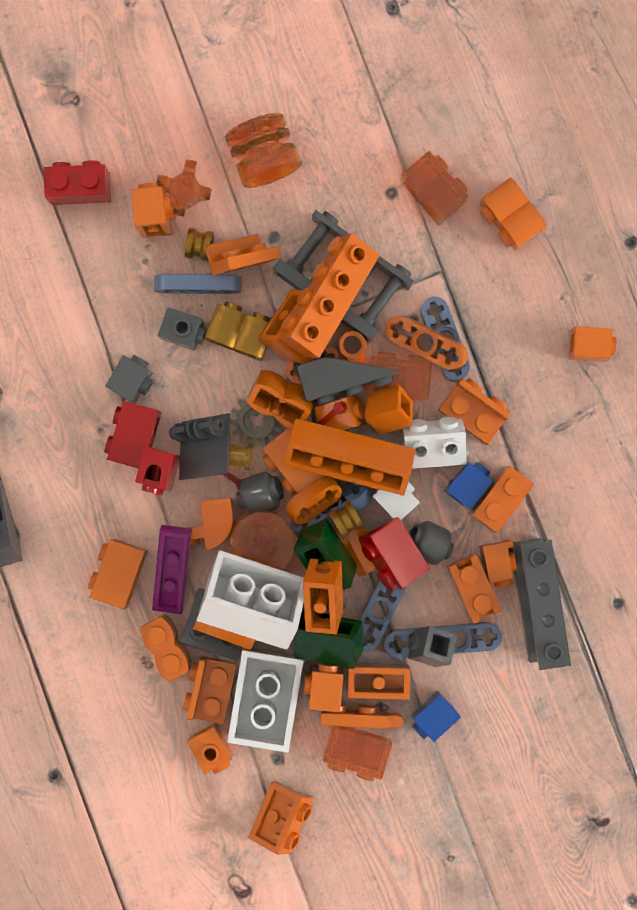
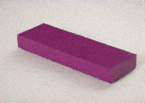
M161 525L153 611L181 615L183 613L192 529L169 525Z

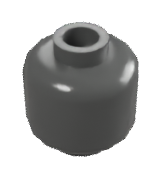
M261 472L244 478L240 483V491L236 493L242 509L246 508L252 515H260L277 509L280 505V500L284 498V493L277 476L272 477L270 473Z
M424 521L421 524H415L409 532V535L428 564L437 565L443 559L447 560L451 556L454 544L451 543V533L446 528L430 521Z

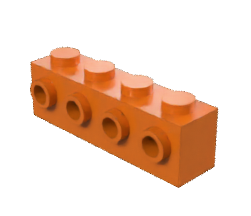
M353 233L337 236L331 241L327 248L329 254L324 262L319 263L312 273L314 279L309 287H306L299 294L296 309L285 318L281 325L283 330L278 338L306 359L320 358L380 254Z
M295 418L283 465L404 496L411 476L416 449Z

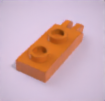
M341 704L340 712L321 711L322 726L400 728L404 723L401 714L376 711L375 706L360 705L358 710H346V705Z

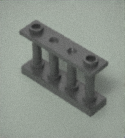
M317 210L314 211L312 221L318 224V226L292 260H288L287 263L279 259L273 267L274 274L296 290L303 291L306 287H309L314 279L312 278L310 281L301 274L303 271L302 266L327 232L334 237L349 234L337 225L339 221L326 211L323 214ZM381 256L377 259L364 283L376 267L391 277L365 314L357 315L350 310L352 306L350 305L341 320L348 328L362 334L369 343L378 332V329L374 327L376 324L375 319L399 286L402 285L409 290L414 282L410 278L412 274L406 268L399 264L394 267Z
M541 538L513 542L514 547H511V553H514L517 570L514 572L528 662H538L539 670L571 666L552 540L542 541Z

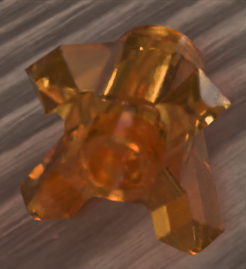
M186 159L183 172L174 178L165 175L157 176V187L162 186L163 190L170 194L175 202L173 215L184 217L187 209L200 201L210 200L212 189L200 185L195 178L196 161Z

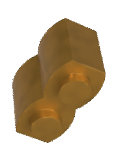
M228 301L224 305L217 303L204 337L205 340L262 361L267 345L259 337L271 318L254 312L253 316L241 312V306Z

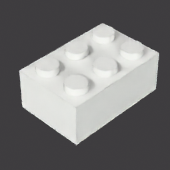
M219 550L210 571L196 621L287 650L299 626L304 603V578Z
M243 648L227 743L289 752L304 659L295 658L293 654L252 648L251 650Z

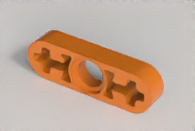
M407 316L392 317L385 326V333L390 341L445 369H458L467 362L468 352L463 344ZM404 323V330L415 333L412 337L406 334L397 336L398 330L395 329V325ZM423 334H429L433 338L434 344L429 351H424L419 345L420 337ZM440 348L446 351L457 349L455 354L459 357V360L450 363V357L443 352L438 353L437 357L435 354Z

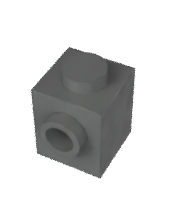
M167 307L158 337L161 340L195 351L197 344H203L207 328L203 327L204 321L202 318Z
M133 354L132 358L129 359L123 355L105 387L135 404L141 394L146 395L154 381L151 379L153 372L147 369L149 363Z
M432 626L415 629L408 641V649L410 650L408 659L433 667L451 665L457 634Z

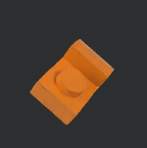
M232 498L200 501L203 526L188 527L192 529L190 546L200 545V538H204L205 548L209 550L221 545L228 539L235 522Z

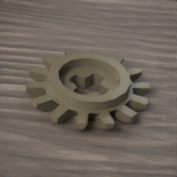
M241 399L238 403L242 409L238 411L233 408L231 411L238 415L236 420H230V424H238V429L232 431L234 435L238 433L243 434L239 441L242 444L249 438L251 439L250 447L254 448L256 440H260L261 446L265 447V438L268 437L273 441L275 437L272 435V432H282L281 428L276 427V422L279 421L270 415H264L262 421L265 423L264 427L257 426L255 429L251 428L252 421L249 419V416L251 414L257 416L259 412L250 407L249 404H245Z

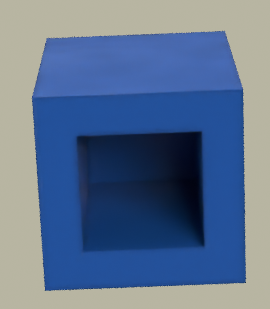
M468 462L444 491L464 508L471 510L493 482L488 477L490 471L478 462L474 465Z
M438 690L411 714L415 721L412 725L415 731L423 739L429 736L433 742L461 718L459 713Z

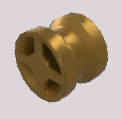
M189 228L185 243V258L191 259L196 256L201 257L203 261L209 262L205 247L213 244L214 232L206 231L205 233H200L194 228Z
M350 501L344 503L342 509L338 511L332 510L328 513L343 540L349 537L351 531L364 528L363 522Z

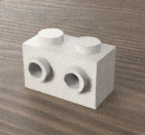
M443 417L435 421L414 419L412 420V426L402 428V445L416 449L412 469L467 464L466 430L462 418Z

